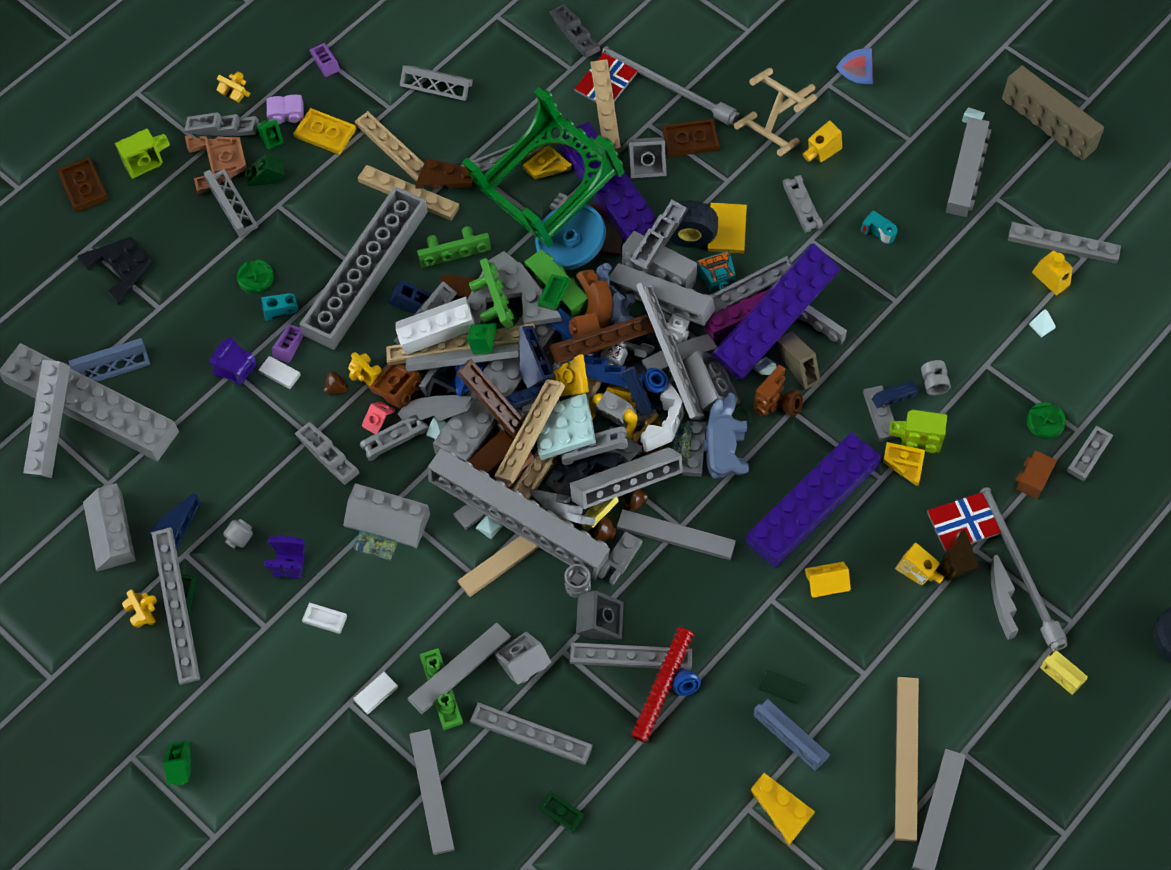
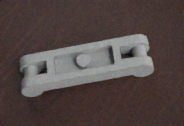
M801 175L795 176L791 180L789 178L783 180L784 189L804 232H810L814 228H823L822 220L816 212L803 184Z
M414 415L363 440L360 446L362 450L366 451L368 460L372 461L380 454L419 434L427 433L429 427L417 415Z
M617 427L596 433V443L575 449L573 452L563 453L561 456L562 463L569 465L575 460L617 448H627L626 428Z

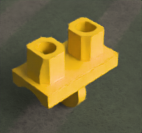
M242 73L230 74L229 78L232 81L221 75L217 77L220 83L216 91L226 96L229 90L232 89L230 98L240 103L244 96L249 97L250 92L240 85H245L246 83L243 80Z
M354 352L351 354L352 360L348 368L351 371L349 378L352 381L357 379L364 381L370 387L382 373V369L378 365L370 367L371 359L366 353L358 355Z
M129 590L127 592L128 598L122 605L127 612L136 611V614L130 618L132 625L138 628L145 624L153 625L156 621L151 612L155 610L156 597L153 595L148 596L147 593H134L133 590Z

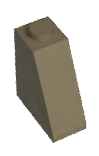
M792 331L780 337L776 341L778 353L802 388L806 390L820 383L815 352Z

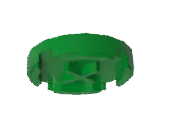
M258 259L252 262H245L237 272V281L240 288L252 294L267 290L274 280V274L270 265Z
M1046 402L1034 405L1026 418L1030 432L1042 439L1058 437L1063 432L1066 424L1065 414L1059 407L1057 408L1053 406L1054 404Z

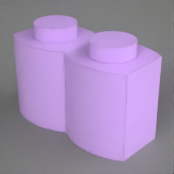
M288 95L285 97L274 96L267 98V118H275L278 124L286 121L291 123L302 121L304 118L302 96Z

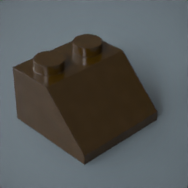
M965 529L952 538L942 558L940 571L942 576L946 577L947 582L970 575L979 568Z

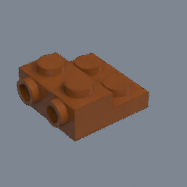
M401 364L390 365L370 385L369 389L372 393L385 398L387 403L401 408L410 402L411 396L415 391L420 390L419 385L423 379L419 372H408L406 367Z
M778 365L756 390L754 409L760 416L766 417L770 412L773 413L779 405L777 402L780 393L784 389L783 382L785 380V368L781 365Z

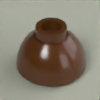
M330 371L326 376L323 389L331 396L332 394H343L348 391L349 387L337 372Z
M793 390L787 392L784 396L781 395L778 399V406L782 407V410L787 415L797 416L803 405L801 392Z
M641 489L622 495L625 509L631 512L638 510L647 501V493Z
M604 516L592 528L591 538L596 541L612 540L616 529L613 528L610 519Z

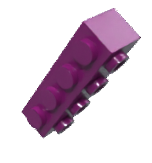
M768 290L760 291L751 298H744L733 306L729 305L722 311L713 313L704 325L706 334H709L714 343L725 339Z

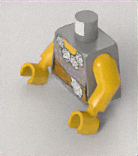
M607 390L604 394H595L589 404L592 420L596 416V412L619 426L625 427L627 431L626 436L632 440L638 416L631 404Z

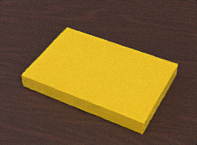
M310 108L293 135L297 139L340 155L356 131V125Z
M711 203V208L714 209L718 216V231L715 239L708 243V252L730 251V253L744 254L747 205Z

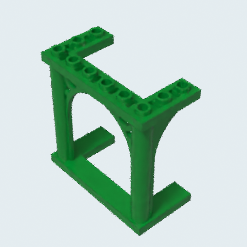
M538 87L534 91L538 100L537 112L532 124L521 139L484 175L480 168L469 158H466L462 163L479 190L549 248L553 244L551 238L615 174L621 177L625 172L622 167L623 163L617 157L619 154L613 148L614 144L608 138L604 139L600 135L596 139L592 137L589 139L581 128L577 129L574 127L575 125L570 119L563 118V115L557 110L558 105L552 100V94L548 90L543 91ZM559 129V137L556 139L552 138L553 131ZM548 144H564L574 148L582 156L585 165L584 177L579 188L543 224L539 217L527 207L521 212L494 189L532 151ZM593 162L601 163V166L592 169L589 167Z

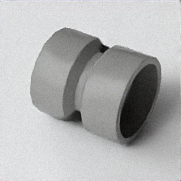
M930 361L921 367L927 394L941 395L950 390L951 385L947 376L946 365L943 361Z
M574 564L567 568L564 576L566 592L573 598H578L579 595L590 592L591 577L589 569L582 564Z

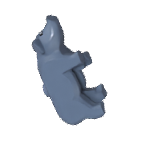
M604 263L597 268L595 274L599 281L606 280L611 291L612 314L607 326H612L634 318L629 315L635 299L630 294L626 296L621 295L619 291L610 285L608 273L612 268L608 263Z
M731 392L728 393L725 399L717 400L710 409L706 439L703 440V451H707V468L713 479L726 477L730 473L743 475L749 471L745 458H737L734 453L737 445L736 442L744 441L747 421L733 419L732 415L736 406V396Z

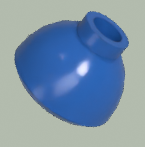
M649 368L643 375V385L651 393H660L668 386V376L659 368Z
M685 668L679 669L676 672V677L673 679V690L680 696L693 694L701 685L698 675Z

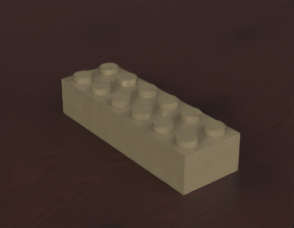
M1023 65L1008 77L1002 96L1006 104L1011 105L1021 115H1024L1034 125H1037L1047 135L1054 138L1060 145L1066 147L1074 156L1079 157L1081 160H1084L1097 149L1104 126Z

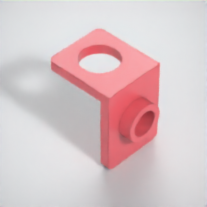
M381 401L372 403L362 427L374 434L380 432L386 415L395 413V409Z

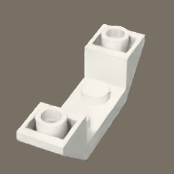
M670 383L660 394L663 410H668L667 419L663 421L662 427L648 424L645 432L643 431L640 441L643 443V449L646 452L672 442L685 414L683 400Z

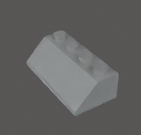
M355 483L347 502L343 526L417 549L430 517V511L427 504Z
M117 484L97 488L83 501L95 567L98 572L134 562L136 559L122 492Z

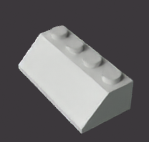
M466 297L397 321L396 332L402 349L408 355L468 333L470 326L475 324L468 300Z

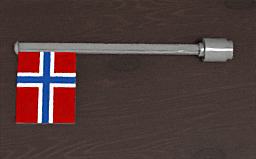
M607 46L602 49V55L597 61L608 60L614 102L636 74L640 73L711 110L713 118L727 125H734L737 122L739 113L735 108L723 102L714 104L610 50ZM590 69L574 88V91L596 102L592 70Z
M983 488L978 494L927 510L945 552L952 538L964 529L970 544L1001 534L1041 617L1043 626L1040 628V631L1047 646L1052 651H1058L1068 645L1066 642L1067 637L1059 621L1051 619L990 492V488Z

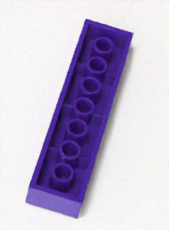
M589 122L576 127L577 129L581 128L589 139L591 137L594 139L598 137V134ZM558 144V149L564 158L572 164L573 171L582 182L585 172L582 156L574 148ZM593 162L589 167L595 169L600 167L601 163ZM626 173L621 177L615 174L592 197L604 211L624 243L633 231L645 236L648 229H651L657 220L656 215Z
M814 243L808 246L712 352L711 356L736 380L743 379L841 268Z
M851 432L747 533L746 544L776 568L879 466L881 455Z

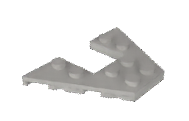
M521 262L496 266L498 269L496 275L503 284L501 290L502 293H505L507 299L522 297L524 325L532 323L534 325L562 321L557 310L553 311L538 307V301L543 292ZM489 287L475 293L472 291L467 299L475 324L484 323L479 313L487 310V302L493 301Z

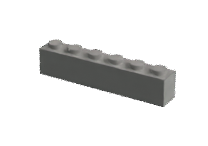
M968 117L945 213L967 217L968 211L973 210L975 200L971 199L972 196H976L978 186L975 185V182H979L981 171H978V169L983 167L985 157L981 156L982 153L986 154L988 143H985V139L989 140L991 129H988L989 121Z
M618 263L609 276L610 285L619 291L621 295L626 296L630 294L635 300L642 303L643 301L636 285L640 282L651 284L661 310L703 326L715 311L713 298L709 295H703L691 288L687 289L679 286L677 283L668 282L661 277L649 275L647 272L633 269L629 265L625 266Z
M42 360L23 472L34 477L52 478L70 366L63 362Z
M668 447L570 483L572 501L581 508L586 509L683 473L682 455Z

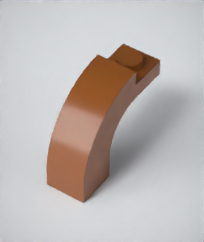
M593 269L580 271L576 276L588 297L586 314L596 312L600 329L605 328L612 314V296L606 280L599 281Z

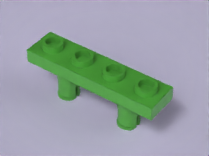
M467 226L462 229L464 239L439 245L436 236H429L427 238L429 248L417 251L421 268L491 250L488 233L474 236L472 228Z
M487 258L480 260L484 272L483 276L469 282V286L474 293L489 287L494 306L480 312L479 316L484 323L499 317L502 325L508 330L514 327L512 322L514 316L507 307L509 301L505 293H502L503 284L500 278H497L496 273H498L496 265L494 262L491 263Z
M439 648L419 654L427 680L445 667ZM451 689L448 693H444V696L441 694L435 705L443 730L462 725L463 721L453 690Z

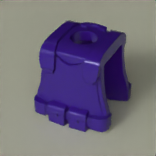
M230 337L221 342L209 362L214 367L213 375L231 380L239 386L245 382L247 376L256 367L255 357L242 349Z
M285 535L270 536L268 543L276 551L277 557L276 560H264L265 568L270 569L273 577L301 579L305 558V541L302 538L296 539L294 536H288L287 538Z

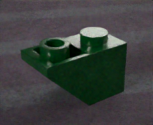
M266 153L251 167L247 168L245 172L246 185L256 186L276 183L285 175L284 160Z

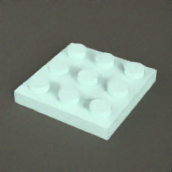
M586 393L556 403L536 440L541 460L596 443L589 400Z

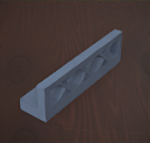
M142 338L69 360V365L72 370L80 374L84 372L90 373L88 378L98 382L149 366L150 361ZM144 355L145 361L140 363L133 362L136 356ZM119 361L127 362L124 368L121 369L116 368L115 365ZM105 366L109 368L105 374L96 373L100 367Z
M767 699L762 705L758 704L755 707L753 716L814 771L829 758L830 754L770 700Z

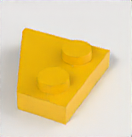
M550 145L523 164V170L535 180L572 169V164Z
M887 442L883 463L915 486H918L925 450Z

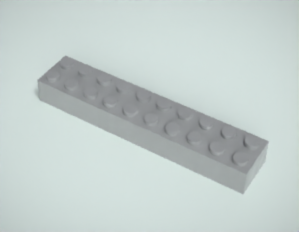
M394 186L299 325L303 336L333 350L336 349L427 214L428 210L425 199Z
M523 315L515 326L524 325ZM548 323L534 325L544 353L547 355L550 351V346L556 342L560 333L548 325ZM520 352L519 357L490 361L483 371L504 397L519 392L526 386L520 372ZM471 390L466 396L473 397V403L466 412L452 416L433 442L435 454L440 449L449 450L458 459L468 461L485 446L498 425L496 418Z
M20 343L0 368V376L4 383L36 399L42 360H55ZM70 369L63 413L158 462L179 433L175 422Z
M440 449L429 464V482L570 566L574 564L586 566L589 569L591 579H597L601 569L608 560L610 548H608L606 543L601 540H594L586 531H579L567 520L562 521L557 518L554 512L542 509L534 500L529 501L525 499L519 491L510 490L502 481H495L490 478L488 473L483 470L478 471L473 468L470 462L458 459L449 450Z

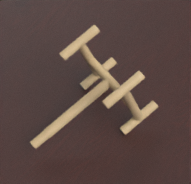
M767 68L749 81L752 86L762 81L779 91L766 127L764 128L752 121L757 117L756 112H751L736 122L734 128L738 130L747 125L781 146L777 150V154L782 156L797 146L800 140L794 138L788 143L771 132L777 115L796 102L798 104L793 109L795 112H799L816 101L817 96L812 94L806 99L804 98L815 90L813 84L795 93L768 77L773 73V70ZM784 96L789 97L787 100L783 102Z

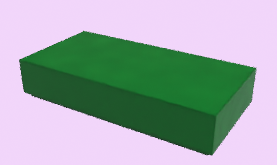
M552 274L538 301V307L556 311L570 283L569 278Z

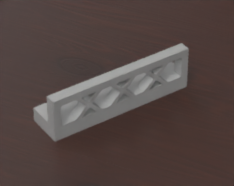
M403 65L400 80L401 87L463 101L467 100L468 89L473 83V79L411 65ZM406 74L413 75L416 81L412 84H406ZM424 78H429L432 85L424 88L420 81ZM441 81L445 82L448 86V89L444 92L440 91L437 87V84ZM457 85L464 86L462 96L456 95L453 90Z
M225 169L215 174H212L210 170L204 172L207 184L237 235L241 237L257 229L256 221ZM224 176L226 179L224 186L219 185L216 179ZM225 191L234 193L232 200L226 198ZM234 204L242 206L241 214L235 213L233 209ZM242 219L250 220L252 225L244 228L241 223Z

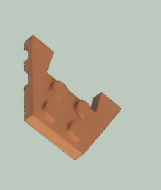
M185 136L189 153L207 149L212 174L225 169L229 178H232L247 170L240 137L207 139V136H200V138ZM205 176L194 178L198 195L210 190ZM224 176L216 179V181L218 182V184H221L225 182L226 179L224 178Z

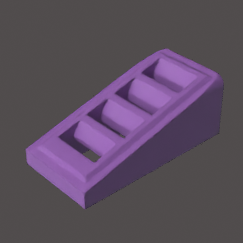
M325 43L310 49L311 55L325 77L340 71L337 60Z
M288 324L272 347L274 359L287 363L291 361L303 338L300 327Z

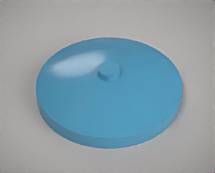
M585 204L551 238L553 244L549 248L536 238L537 252L542 249L546 254H550L554 262L558 266H562L564 270L579 268L590 262L601 250L606 237V226L600 214L593 207ZM555 209L554 211H552V212L542 221V224H543L557 209Z

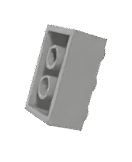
M696 351L683 361L702 411L710 412L713 404L719 399H725L729 392L736 396V405L741 403L727 370L711 354Z

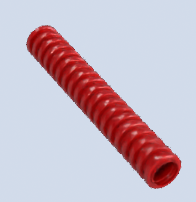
M677 628L678 633H675V639H672L673 644L669 646L668 656L664 657L665 662H662L663 667L659 669L660 673L657 674V679L654 680L655 685L651 687L653 690L649 692L650 697L646 698L645 708H642V714H639L640 720L636 721L637 726H634L635 731L631 735L638 741L648 742L649 739L647 737L651 736L650 730L654 729L655 719H658V713H661L660 708L664 706L665 696L669 694L668 690L672 687L673 678L676 677L675 673L679 671L678 667L681 666V661L684 660L683 655L687 653L685 650L689 648L688 644H691V638L694 637V634L686 628Z

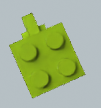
M148 129L139 131L115 143L121 160L132 179L161 166L163 161L159 152L170 145L165 134L152 137Z
M911 410L907 414L906 421H891L889 435L902 438L901 445L923 449L928 453H940L946 433L947 415Z

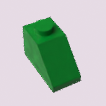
M275 118L263 120L256 124L259 135L267 150L283 143L278 121Z
M480 323L470 326L467 340L473 354L492 353L498 323Z
M189 741L168 744L163 761L167 785L174 784L179 786L189 782L191 774Z

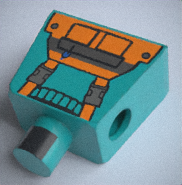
M730 251L696 261L697 274L710 292L721 290L735 283V271Z

